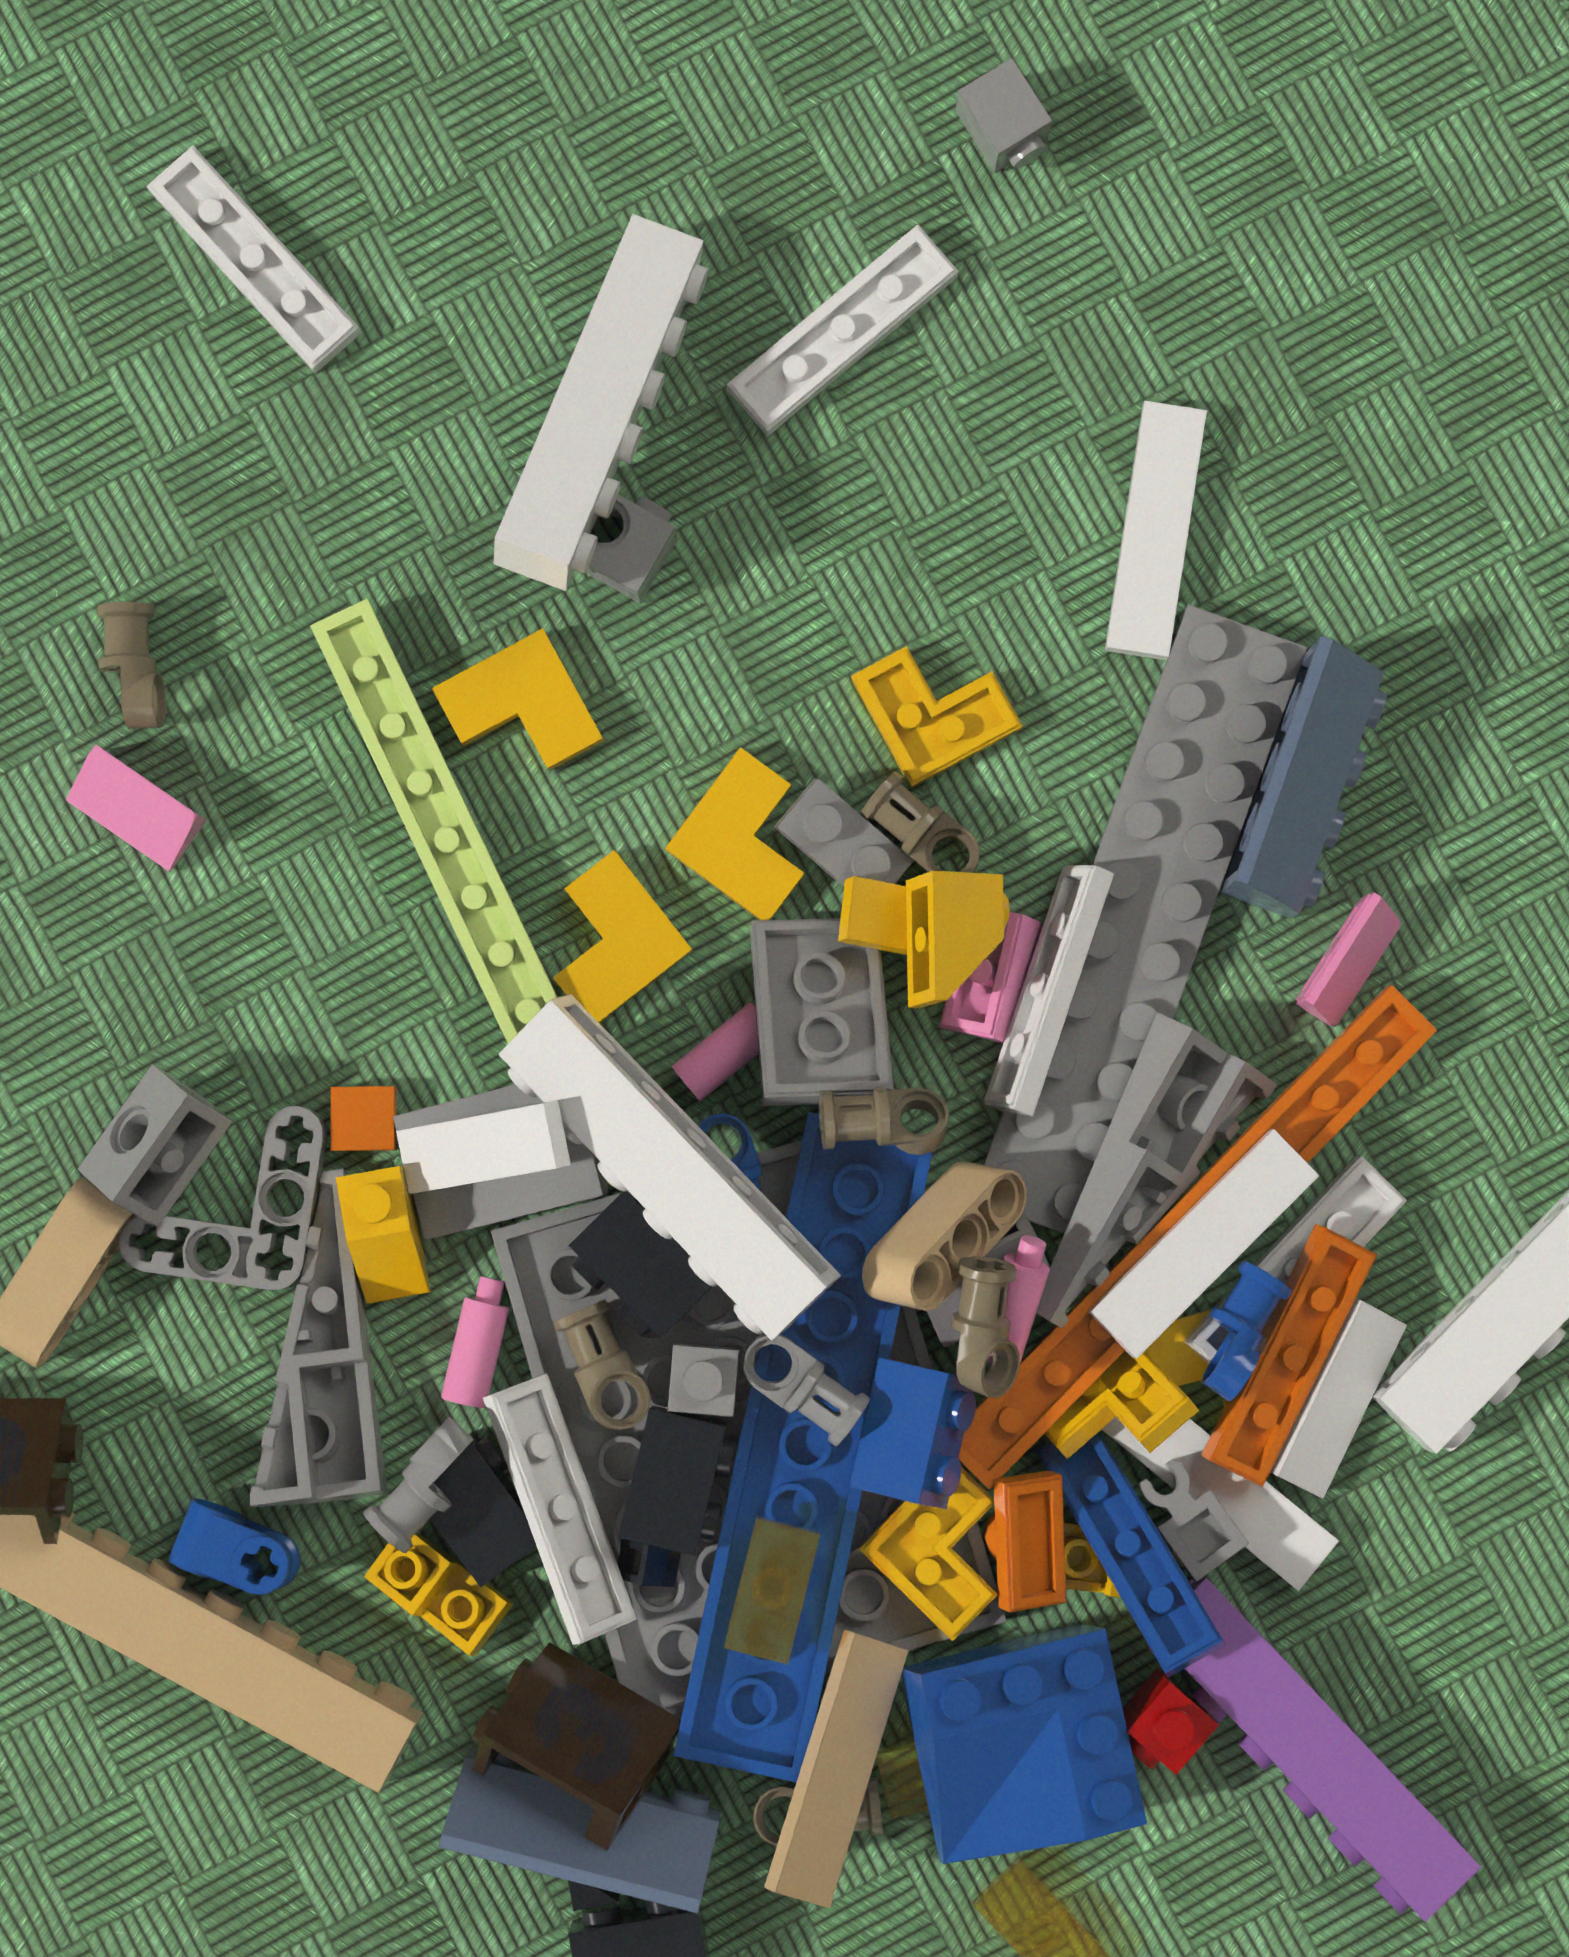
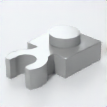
M1172 1459L1165 1464L1175 1479V1487L1172 1492L1167 1495L1157 1493L1147 1479L1138 1483V1487L1142 1497L1149 1504L1164 1508L1169 1514L1170 1518L1156 1528L1193 1581L1197 1582L1248 1545L1249 1542L1211 1490H1207L1196 1499H1193L1188 1492L1190 1479L1187 1470L1181 1463Z

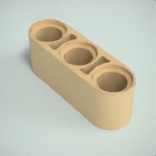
M966 1161L956 1162L950 1166L873 1246L866 1256L862 1269V1281L868 1295L876 1300L923 1311L934 1310L963 1281V1276L958 1271L959 1259L972 1256L985 1257L1022 1215L1026 1204L1027 1191L1021 1175L1013 1170Z
M85 1177L77 1180L58 1205L0 1297V1346L36 1369L40 1368L55 1351L120 1248L119 1238L124 1226L131 1219L137 1217V1215L113 1203Z

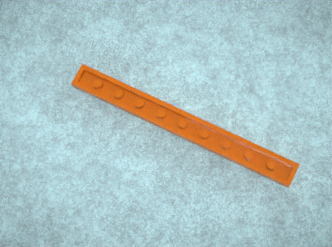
M1393 985L1385 987L1181 1195L1138 1244L1134 1243L1109 1269L1110 1275L1099 1287L1093 1285L1066 1313L1069 1321L1064 1327L1061 1328L1055 1324L1021 1359L1018 1375L1012 1387L998 1398L985 1396L976 1405L974 1419L970 1427L964 1431L958 1457L959 1461L987 1489H990L994 1485V1479L1001 1478L1125 1351L1088 1313V1310L1269 1130L1274 1129L1308 1163L1424 1045L1437 1029Z

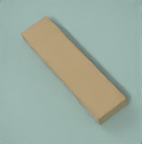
M848 1630L843 1631L764 1888L777 1894L830 1908L909 1650Z

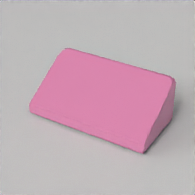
M96 744L88 754L66 798V801L169 872L175 867L207 821Z
M1373 892L1358 900L1295 999L1297 1001L1296 1005L1329 1026L1334 1027L1339 1024L1399 930L1401 924L1399 918L1381 896Z
M1010 912L1008 923L1004 929L1003 941L952 996L945 1001L939 1028L1004 1043L1043 927L1041 922L1024 914Z

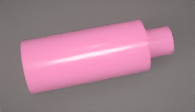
M751 1002L746 1004L671 1066L700 1102L759 1054L754 1005Z
M1029 1235L1021 1237L1017 1253H1007L1003 1258L1004 1261L1014 1264L1017 1269L1015 1281L1009 1282L1005 1317L1010 1321L1008 1340L1017 1346L1020 1362L1050 1268L1042 1262L1047 1244L1043 1240ZM993 1353L990 1355L987 1363L991 1364Z
M480 1276L475 1298L464 1297L442 1389V1399L462 1405L486 1408L483 1397L488 1396L490 1393L510 1307L500 1304L505 1281Z

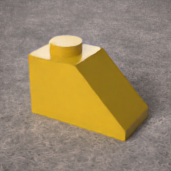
M930 871L906 880L908 1008H922L947 1001L1003 941L1004 929L1010 914L1009 900L1006 894L1003 893V874Z
M403 1166L335 1177L346 1242L366 1304L431 1292L416 1204L413 1194L408 1193Z

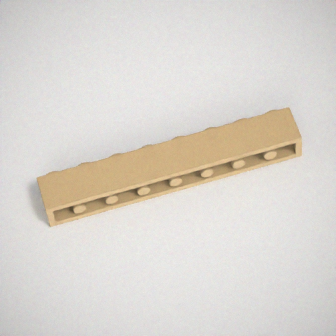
M73 1512L70 1518H61L57 1544L43 1543L35 1515H0V1588L379 1793L386 1784L423 1715V1712L412 1707L415 1699L409 1693L384 1681H380L378 1687L367 1683L355 1676L358 1669L357 1666L344 1657L326 1650L319 1657L298 1645L301 1637L292 1629L272 1620H266L264 1626L241 1614L244 1605L238 1600L214 1589H210L207 1595L185 1584L188 1575L176 1566L156 1558L152 1560L151 1564H148L129 1554L128 1551L131 1548V1544L117 1534L102 1528H97L93 1534L72 1523L75 1516Z

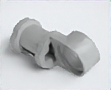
M765 1334L757 1336L748 1345L744 1353L743 1370L751 1385L791 1414L797 1410L829 1433L828 1441L834 1446H838L846 1437L870 1401V1398L864 1393L855 1396L824 1373V1364L783 1334H780L772 1341ZM769 1344L785 1348L792 1359V1367L789 1373L783 1379L776 1382L760 1378L753 1366V1359L756 1353L762 1347ZM814 1395H819L824 1400L833 1405L835 1408H837L839 1411H833L827 1405H825L820 1400L815 1398Z
M451 1417L409 1459L411 1463L402 1471L404 1476L402 1483L378 1507L370 1505L363 1512L373 1528L402 1553H407L413 1547L411 1538L437 1511L446 1512L452 1505L449 1499L433 1482L473 1441V1438Z

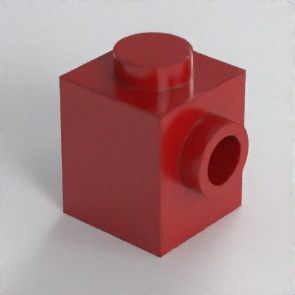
M1158 1668L1123 1707L1126 1731L1130 1734L1129 1741L1132 1753L1151 1770H1154L1162 1762L1175 1775L1179 1773L1219 1726L1202 1706L1170 1678H1167Z

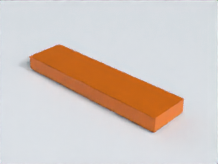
M1315 1224L1286 1282V1285L1293 1292L1288 1300H1280L1270 1315L1261 1333L1264 1339L1257 1349L1260 1352L1257 1365L1237 1396L1232 1401L1227 1402L1201 1454L1202 1457L1262 1487L1264 1486L1377 1254L1324 1226Z

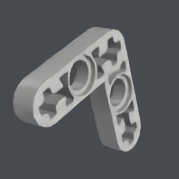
M288 1106L277 1111L269 1120L265 1132L250 1228L166 1215L156 1228L158 1237L182 1240L180 1228L190 1229L183 1245L184 1267H178L175 1265L180 1254L178 1252L156 1251L152 1255L151 1261L145 1259V1249L135 1246V1239L137 1234H147L151 1223L137 1216L124 1226L119 1238L120 1252L124 1260L132 1268L144 1272L265 1290H282L297 1284L302 1276L308 1249L306 1242L309 1228L313 1226L324 1164L327 1127L323 1119L311 1109L301 1106ZM296 1117H303V1128L313 1131V1139L311 1143L300 1144L296 1163L310 1162L309 1174L306 1175L291 1169L274 1171L275 1158L289 1161L291 1144L289 1141L281 1139L280 1132L282 1127H291ZM284 1179L295 1181L304 1192L302 1208L290 1217L277 1214L270 1204L269 1195L272 1188L277 1182ZM265 1221L277 1226L300 1225L299 1238L292 1235H285L283 1255L293 1258L292 1269L280 1271L278 1280L270 1278V1267L261 1265L262 1253L273 1252L277 1233L264 1234ZM211 1233L222 1235L228 1240L231 1247L229 1262L217 1271L206 1269L197 1258L199 1242L204 1236Z

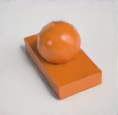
M1050 1470L994 1479L995 1510L985 1522L983 1538L987 1550L997 1561L998 1607L1007 1612H1015L1067 1603L1062 1475Z

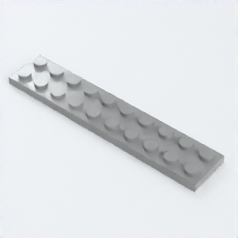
M1189 604L1184 610L1170 648L1169 657L1162 670L1092 863L1093 866H1098L1114 873L1034 1114L1033 1116L1002 1111L983 1165L1013 1170L1021 1175L1027 1191L1023 1213L1030 1222L1063 1234L1065 1233L1157 1012L1171 1019L1174 1018L1307 649L1305 646Z

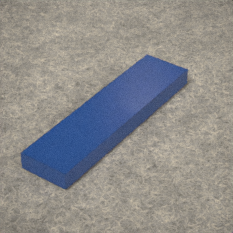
M1098 1432L1068 1459L1052 1442L1037 1449L1036 1452L1046 1470L1062 1475L1064 1501L1167 1678L1223 1647L1225 1644L1101 1433Z

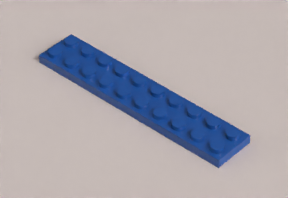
M808 1112L786 1218L841 1276L781 1334L789 1337L797 1346L824 1364V1373L855 1396L864 1393L870 1398L879 1357L890 1360L901 1305L876 1300L868 1295L862 1281L863 1265L866 1256L873 1246L924 1194L932 1152L923 1155L908 1154L900 1150L896 1145L879 1146L876 1140L836 1142L834 1149H823L819 1114ZM769 1344L758 1351L754 1369L760 1378L776 1382L783 1379L789 1373L792 1367V1359L785 1348ZM751 1385L673 1756L797 1782L815 1724L863 1491L849 1487L868 1404L846 1437L838 1446H834L828 1441L829 1433L797 1410L791 1414ZM814 1395L815 1398H817L822 1403L827 1405L833 1411H839L837 1408H835L833 1405H831L829 1402L824 1400L819 1395Z

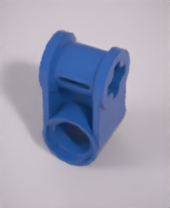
M192 1498L168 1561L193 1574L222 1581L248 1593L262 1595L271 1593L293 1581L300 1569L301 1556L294 1540L286 1534L248 1520L242 1514L225 1506L204 1499ZM271 1549L270 1561L278 1565V1571L261 1576L262 1564L254 1560V1556Z

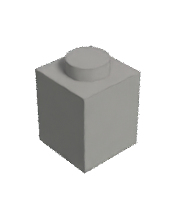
M1012 58L958 90L955 112L994 173L1010 164L1014 169L1022 168L1034 161L1045 151L1044 143L1048 141L1052 120Z
M676 1342L673 1345L667 1411L733 1417L736 1406L740 1347Z

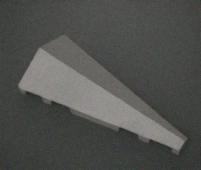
M1157 1012L1051 1264L1036 1313L1063 1328L1069 1321L1064 1313L1067 1307L1088 1284L1099 1287L1107 1279L1110 1272L1105 1265L1127 1241L1135 1244L1140 1242L1199 1176L1200 1171L1196 1165L1218 1139L1230 1141L1241 1129L1236 1121L1238 1116L1255 1097L1267 1099L1273 1093L1277 1084L1246 1061L1222 1050L1195 1029Z
M344 1169L323 1171L321 1175V1191L313 1226L309 1228L306 1242L308 1249L300 1283L296 1286L275 1380L277 1387L268 1426H265L261 1442L263 1449L256 1481L250 1491V1506L253 1507L326 1503L388 1494L363 1292L346 1242L335 1178L348 1175Z

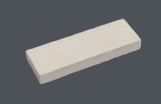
M558 1100L396 1131L409 1194L546 1171L571 1165Z
M1355 1299L1270 1473L1322 1499L1324 1498L1406 1329V1324L1362 1300Z

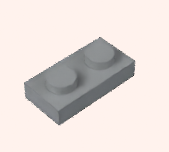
M815 778L774 826L775 829L843 887L845 879L852 876L895 884L913 863V860L819 778Z

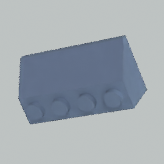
M1320 636L1303 657L1219 892L1220 894L1288 918L1298 915L1303 905L1312 908L1317 900L1325 876V872L1316 869L1323 846L1333 848L1337 842L1346 816V812L1337 809L1344 786L1352 789L1355 787L1367 755L1366 752L1357 750L1364 728L1366 726L1375 729L1387 699V693L1378 690L1384 672L1333 639Z
M471 1747L464 1759L438 1847L698 1913L721 1813L720 1809L709 1807L711 1801L709 1797L682 1789H674L671 1797L647 1791L607 1851L585 1838L594 1808L499 1753L485 1775L482 1776L472 1770L478 1748Z

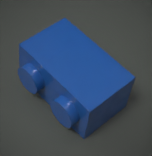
M879 1357L849 1487L920 1505L947 1509L949 1497L956 1491L961 1477V1463L958 1457L964 1431L970 1427L975 1415L976 1400L973 1391L964 1388L959 1383L957 1375Z

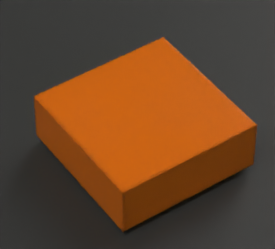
M331 1087V1151H397V1130L393 1116L397 1115V1087Z

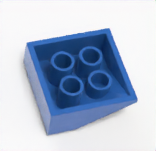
M1078 1623L903 1667L901 1680L940 1863L947 1864L1086 1841L1147 1824L1105 1628Z

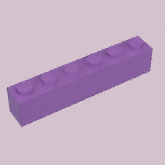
M1205 1576L1197 1582H1194L1191 1578L1188 1582L1225 1644L1223 1647L1185 1668L1201 1685L1192 1694L1193 1697L1218 1723L1229 1715L1246 1734L1237 1743L1264 1771L1274 1763L1291 1780L1282 1790L1309 1819L1320 1811L1329 1820L1336 1830L1328 1839L1354 1867L1363 1859H1366L1382 1876L1373 1886L1400 1915L1411 1907L1426 1922L1481 1866Z

